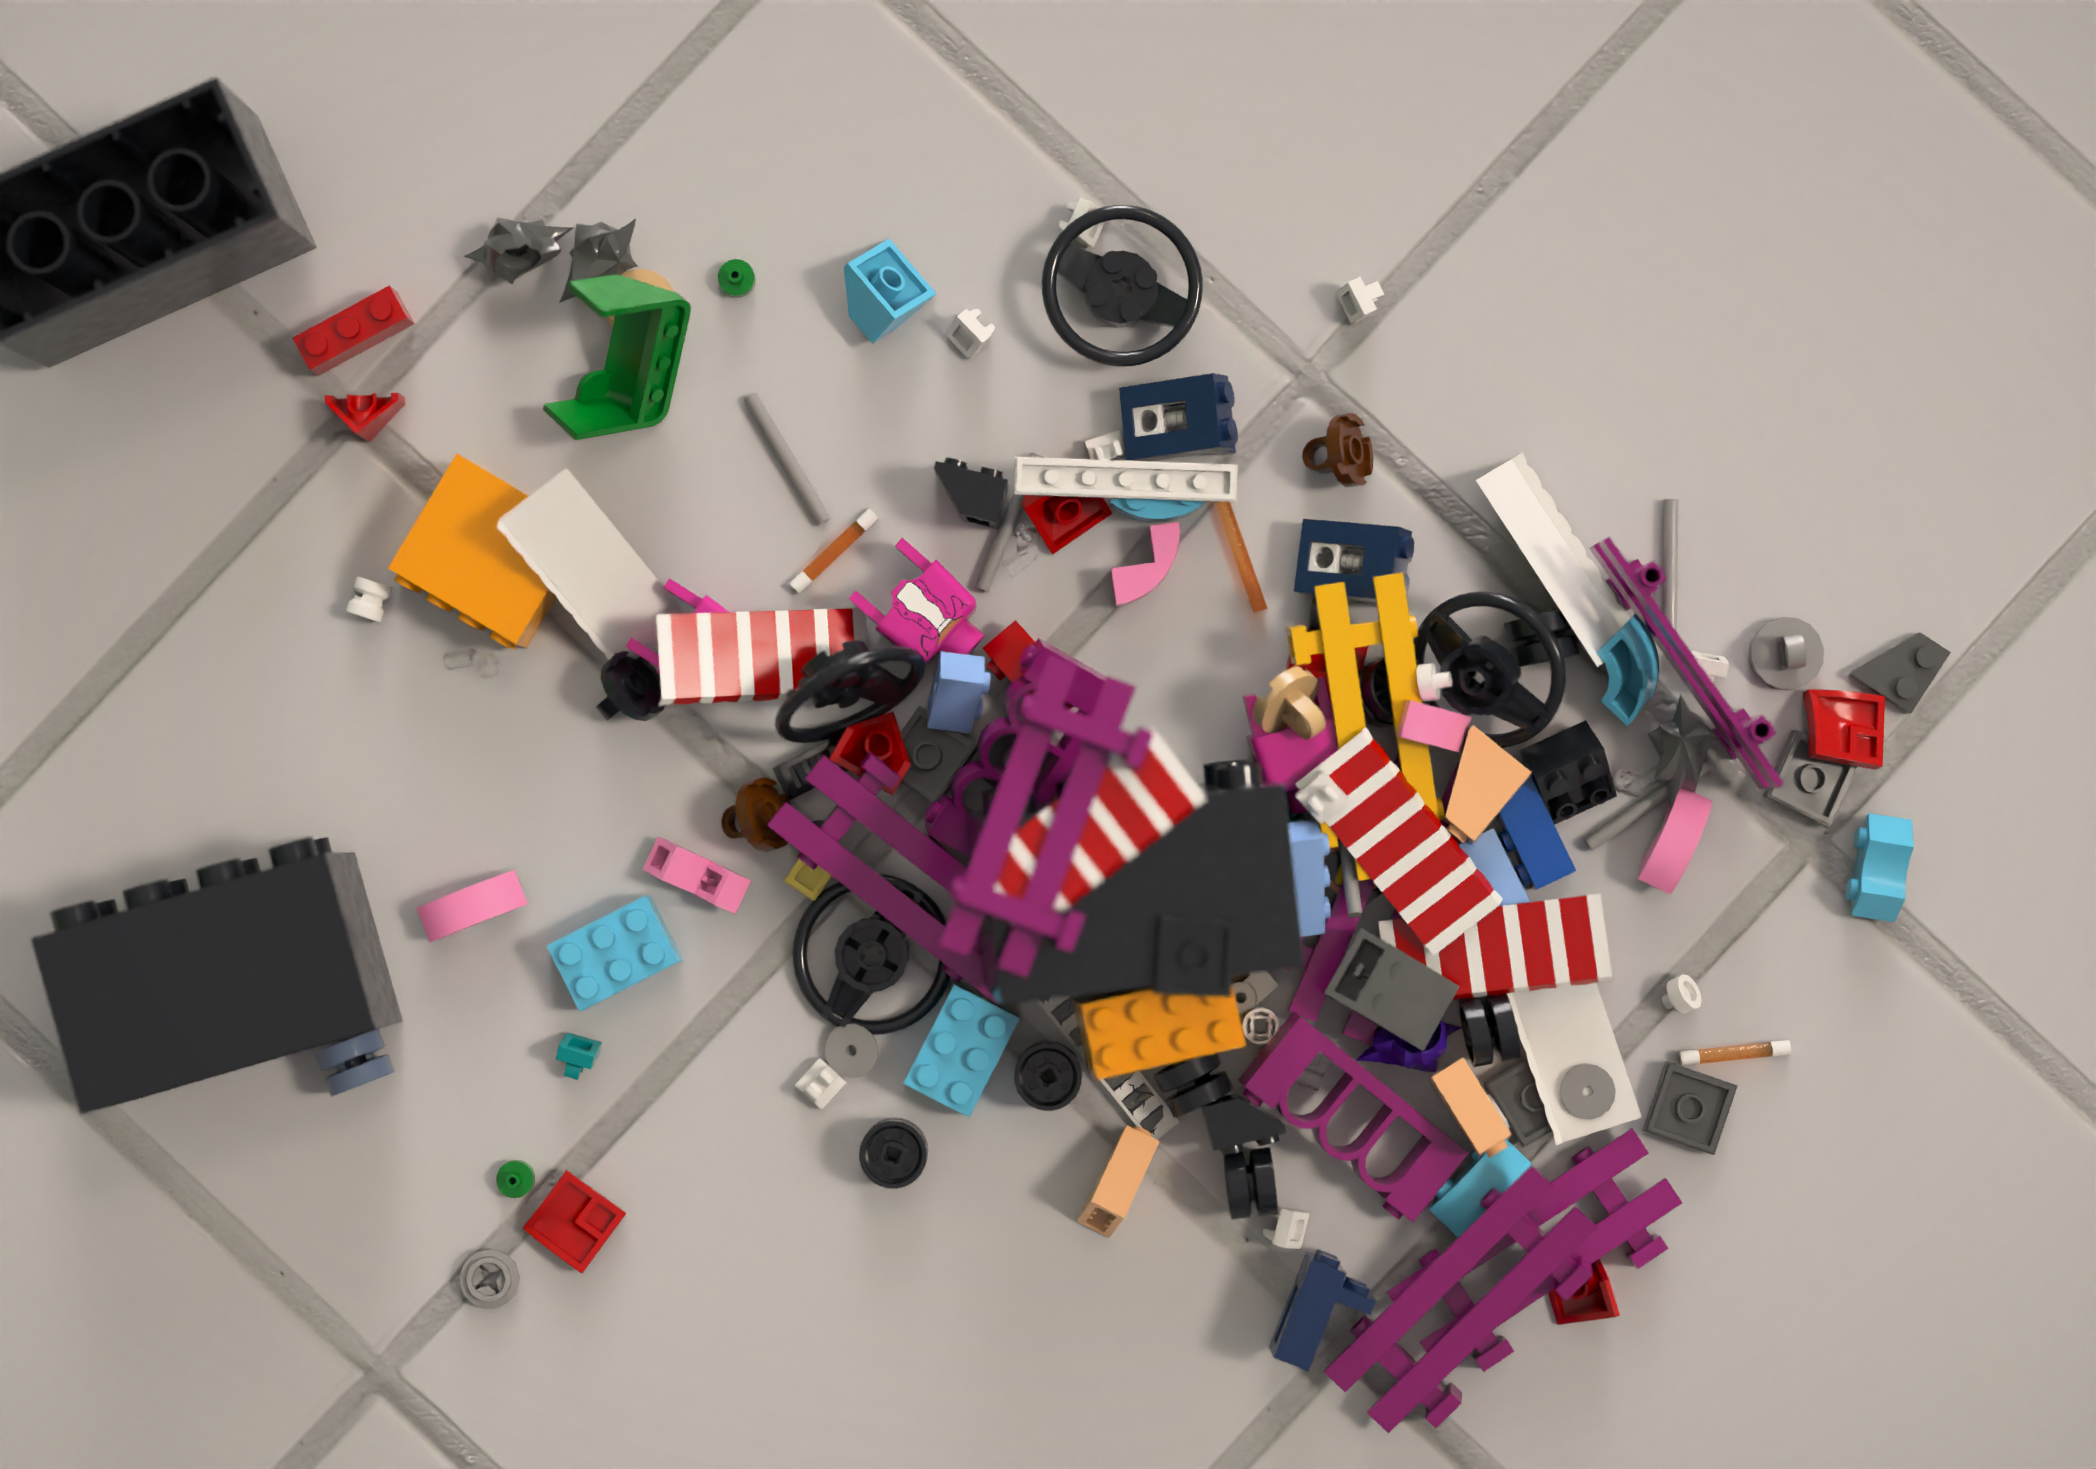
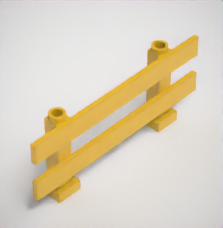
M1403 573L1373 577L1379 620L1350 624L1344 582L1314 586L1320 629L1306 631V626L1301 624L1287 626V639L1291 663L1294 665L1311 663L1310 655L1324 653L1338 750L1366 727L1354 648L1382 644L1401 772L1438 819L1444 820L1441 798H1436L1428 744L1397 736L1406 700L1422 703L1417 682V665L1413 638L1418 636L1417 623L1414 615L1409 616ZM1316 820L1321 833H1326L1328 836L1329 848L1338 847V837L1325 821L1320 824ZM1354 858L1357 880L1371 879Z

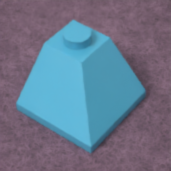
M890 239L853 259L843 267L849 317L872 344L897 329L936 295V292Z

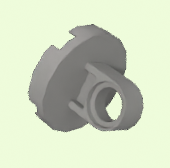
M1781 617L1766 622L1756 632L1755 637L1752 638L1749 644L1748 659L1753 673L1774 689L1793 690L1807 685L1817 676L1823 664L1824 647L1820 635L1809 623L1798 618Z

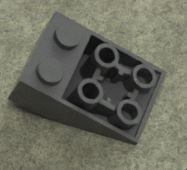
M1361 928L1324 994L1335 1002L1424 1051L1460 986Z

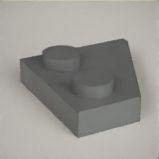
M1919 632L1861 667L1852 670L1849 676L1876 694L1885 696V700L1905 713L1911 714L1951 652Z

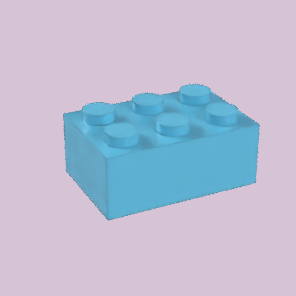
M645 895L547 945L579 1012L683 961L651 895Z
M955 983L903 1084L970 1117L1020 1020V1016Z

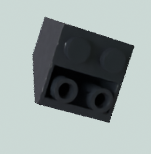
M948 457L945 458L944 463L936 461L934 466L936 476L961 519L970 523L998 529L1009 488L1008 480L1003 479V472L987 467H981L980 472L967 469L966 462Z
M1586 720L1519 750L1523 766L1531 771L1530 775L1554 825L1617 797L1604 747Z
M1237 1093L1222 1096L1201 1107L1210 1144L1214 1151L1220 1150L1222 1155L1244 1150L1243 1144L1256 1141L1258 1146L1276 1143L1280 1141V1134L1287 1133L1285 1125L1280 1119Z

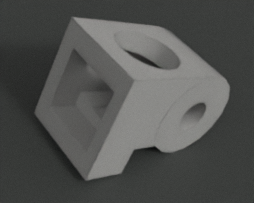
M1268 971L1249 973L1242 980L1232 982L1238 1013L1243 1014L1251 1011L1279 986L1278 982Z

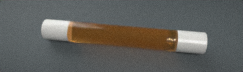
M868 508L789 584L800 594L879 518Z
M1789 1040L1679 1051L1680 1066L1791 1055V1044Z

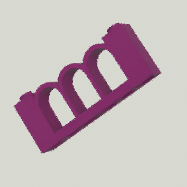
M1040 638L1037 639L1034 646L1029 644L1023 651L1019 660V664H1021L1020 671L1023 676L1015 679L1006 691L1004 710L1008 717L998 718L988 723L980 733L977 748L981 761H973L962 766L954 775L951 783L952 798L943 794L939 802L933 801L929 805L923 818L926 821L924 825L929 836L971 858L966 811L974 810L962 803L963 791L971 781L977 778L987 777L1001 782L1005 770L989 760L990 747L1002 735H1019L1023 721L1016 716L1017 703L1025 693L1036 689L1048 655L1051 654L1078 665L1065 698L1066 702L1079 709L1078 713L1089 717L1092 716L1106 679L1105 675ZM1063 734L1059 742L1050 738L1046 750L1052 754L1034 781L1031 789L1035 790L1036 803L1049 802L1057 791L1056 782L1063 781L1073 765L1082 743L1081 740Z
M1294 1011L1238 1079L1246 1087L1242 1094L1256 1106L1260 1107L1264 1102L1272 1109L1275 1107L1289 1123L1299 1128L1312 1129L1314 1139L1329 1155L1338 1160L1351 1161L1353 1171L1367 1186L1378 1191L1377 1193L1386 1200L1382 1207L1398 1220L1404 1215L1414 1222L1469 1154ZM1320 1051L1345 1071V1074L1315 1110L1305 1115L1293 1114L1288 1109L1287 1094L1294 1082ZM1361 1084L1382 1101L1384 1105L1352 1143L1345 1146H1333L1329 1144L1326 1136L1327 1125L1331 1117L1356 1086ZM1399 1115L1423 1136L1390 1175L1382 1178L1371 1177L1368 1175L1365 1167L1366 1157L1370 1149Z

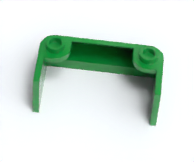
M622 275L569 281L568 289L601 318L615 316L604 370L593 371L582 377L576 389L575 399L544 404L543 411L574 440L648 428L659 424L666 417L672 399L691 314L689 302L676 292Z

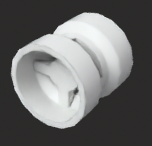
M357 576L353 586L357 593L353 599L348 601L346 612L381 622L384 615L382 602L389 598L392 587Z
M1254 1007L1251 1011L1244 1013L1241 1018L1243 1035L1254 1044H1267L1279 1030L1277 1017L1273 1012L1264 1007Z

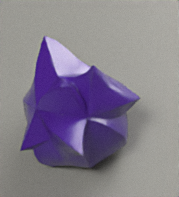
M1441 1020L1424 1051L1379 1027L1374 1033V1044L1355 1061L1382 1062L1384 1064L1404 1066L1407 1069L1412 1068L1436 1073L1441 1055L1447 1051V1037L1463 1027L1448 1024Z

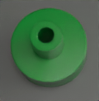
M729 260L721 266L718 272L720 287L731 297H744L755 286L756 278L754 271L743 260Z
M522 1160L507 1162L497 1173L496 1183L498 1189L502 1194L510 1198L524 1196L533 1188L535 1183V1173L532 1167ZM512 1177L516 1179V1183L512 1181Z

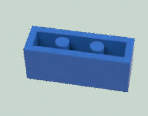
M1530 775L1495 818L1498 819L1503 829L1498 834L1507 853L1513 851L1519 863L1514 868L1523 886L1529 884L1532 890H1537L1575 872L1576 869Z

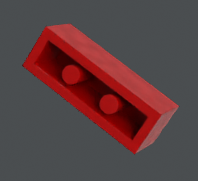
M389 285L296 335L292 339L309 370L320 376L415 323L398 292Z

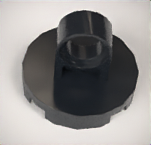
M622 651L614 654L601 668V682L607 697L596 708L607 721L619 711L634 720L648 721L655 718L665 708L666 705L658 706L662 699L661 677L647 660L640 656L635 660L627 656L629 652Z

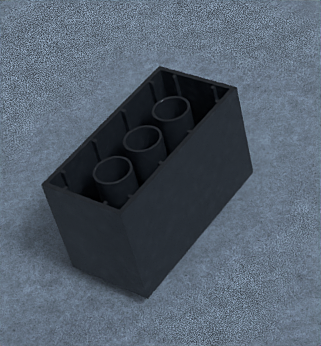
M215 77L0 173V345L50 368L316 249L317 246L258 115Z
M1246 759L1203 764L1205 783L1196 785L1203 792L1207 801L1060 915L1066 917L1068 910H1072L1085 915L1072 952L1055 947L1058 939L1043 934L1027 978L998 967L1013 926L1008 920L985 912L979 932L986 989L1000 1005L1153 986L1158 915L1236 920L1232 976L1304 967L1284 784L1262 778L1261 764L1248 763ZM1067 780L1056 782L1058 799L1063 794ZM998 788L982 791L983 810L966 811L971 859ZM1031 790L1016 831L1055 801L1036 803L1035 790Z
M308 837L268 849L273 864L271 869L261 871L257 858L243 861L240 858L195 870L200 889L195 891H189L186 878L168 882V879L127 889L123 891L127 910L123 912H118L115 899L96 903L95 900L87 901L50 912L54 932L33 937L31 942L80 1115L403 1022L355 852L333 853L328 837L316 840L313 837Z

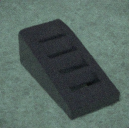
M842 735L831 738L773 768V772L789 800L816 788L805 779L807 773L801 762L806 760L810 769H812L818 762L814 755L820 753L821 757L824 755L829 758L828 748L832 746L835 748ZM842 766L840 767L845 772L849 771ZM790 767H793L802 785L797 788L788 770Z

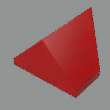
M376 393L372 395L349 394L347 399H337L333 395H325V403L357 435L371 442L405 405V397L400 393H391V397H377Z
M894 711L847 726L828 758L860 776L865 770L860 762L870 751L900 776V780L892 790L886 785L881 789L892 796L911 765Z
M1600 1259L1591 1264L1593 1275L1567 1301L1555 1289L1548 1293L1557 1325L1614 1318L1620 1315L1610 1280Z

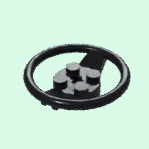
M1105 206L1094 209L1075 219L1054 241L1046 257L1042 272L1043 304L1056 333L1078 354L1089 360L1109 366L1126 367L1141 365L1156 360L1170 352L1185 338L1192 328L1202 302V271L1199 259L1190 241L1166 217L1138 206ZM1125 219L1150 225L1163 233L1179 251L1187 270L1188 297L1186 299L1158 283L1156 271L1150 266L1149 262L1138 254L1127 251H1109L1102 257L1070 244L1085 230L1106 221ZM1057 274L1085 294L1086 303L1092 315L1104 324L1123 327L1142 320L1172 327L1173 329L1155 344L1136 351L1116 352L1096 347L1081 338L1064 318L1057 299ZM1123 280L1128 283L1127 288L1131 289L1130 295L1124 293L1119 298L1113 294L1115 289L1111 288V284L1113 282L1119 283Z
M1470 592L1444 601L1434 608L1419 626L1418 636L1414 637L1413 640L1415 658L1423 665L1426 647L1429 644L1440 665V673L1450 672L1452 686L1441 690L1443 697L1449 705L1463 715L1486 714L1488 716L1492 714L1497 718L1520 727L1517 730L1502 734L1484 733L1501 748L1515 746L1532 739L1546 728L1554 718L1565 691L1566 668L1564 657L1550 627L1530 607L1502 594ZM1470 607H1492L1506 611L1526 623L1540 639L1550 663L1551 683L1545 704L1518 682L1522 674L1521 668L1504 646L1487 636H1478L1476 639H1471L1450 615ZM1477 672L1484 678L1481 683L1475 680ZM1435 700L1429 701L1428 705L1440 708Z
M858 640L841 643L844 650L827 656L825 650L820 652L801 669L804 678H801L798 682L799 688L796 690L790 689L786 693L788 698L778 710L775 718L777 733L783 739L790 742H818L842 735L847 726L884 715L909 696L921 681L925 672L923 656L912 648L902 646L883 647L869 651L865 642ZM903 661L909 663L911 667L907 676L901 679L878 664ZM859 697L875 702L856 714L823 726L795 728L790 725L793 714L809 698H811L815 708H823L838 704L839 708H847L855 704Z
M879 874L944 926H947V921L942 911L923 890L904 879ZM838 881L826 888L815 901L810 903L799 921L792 951L797 983L812 1008L825 1020L837 1027L842 1026L845 1028L847 1024L854 1023L865 1027L872 1035H883L903 1030L926 1016L944 994L950 980V976L942 970L945 964L939 960L937 973L930 989L908 1011L883 1020L854 1018L855 1014L873 992L891 987L901 978L909 961V944L905 940L907 934L876 911L870 919L864 918L848 926L839 936L834 950L835 963L839 972L829 999L826 1001L812 981L807 962V947L812 928L820 914L833 901L852 892ZM876 945L880 948L878 954L882 955V960L880 963L873 961L868 965L863 961L866 957L862 955L863 948L871 949Z

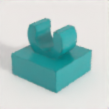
M567 1032L558 1047L556 1060L567 1063L564 1076L578 1080L580 1072L582 1073L584 1068L591 1070L599 1056L602 1042Z

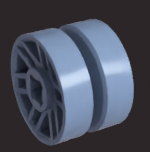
M379 1029L314 1053L321 1071L334 1068L338 1070L324 1079L331 1097L395 1072L389 1055L372 1056L373 1053L385 1046Z

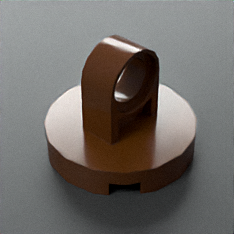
M1353 413L1336 415L1332 418L1327 428V436L1312 439L1305 445L1302 453L1305 466L1320 474L1334 473L1338 482L1344 487L1365 485L1367 481L1364 480V477L1372 475L1374 456L1370 436L1363 438L1359 426L1365 425L1362 419ZM1321 447H1326L1328 454L1326 461L1321 465H1316L1314 462L1316 451Z
M762 777L742 785L737 794L736 805L727 808L721 818V827L727 837L732 839L746 838L748 843L755 849L764 852L776 850L788 844V841H785L783 837L767 826L785 802L791 805L786 793L780 795L777 789L773 787L777 784L773 779ZM735 817H737L741 832L735 827Z

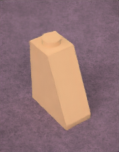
M1474 725L1468 731L1444 819L1449 825L1446 829L1462 844L1466 839L1474 844L1531 774V771Z
M1464 1058L1431 1077L1433 1089L1478 1157L1487 1153L1488 1157L1491 1158L1509 1147L1506 1140L1512 1134Z
M1126 1125L1119 1135L1076 1222L1110 1238L1125 1218L1160 1141L1152 1138V1134L1141 1127Z

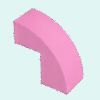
M1179 522L1149 527L1153 563L1111 568L1116 607L1133 603L1145 597L1165 578L1178 550Z
M1406 700L1397 736L1462 753L1472 717Z
M1685 788L1680 789L1671 808L1670 803L1666 806L1662 827L1642 858L1638 880L1670 895L1672 894L1702 835L1710 813L1712 800Z
M659 836L643 867L644 871L660 880L689 891L711 904L736 914L751 882L746 877Z
M513 870L446 895L416 909L429 942H433L456 934L483 921L509 913L528 903L516 872Z

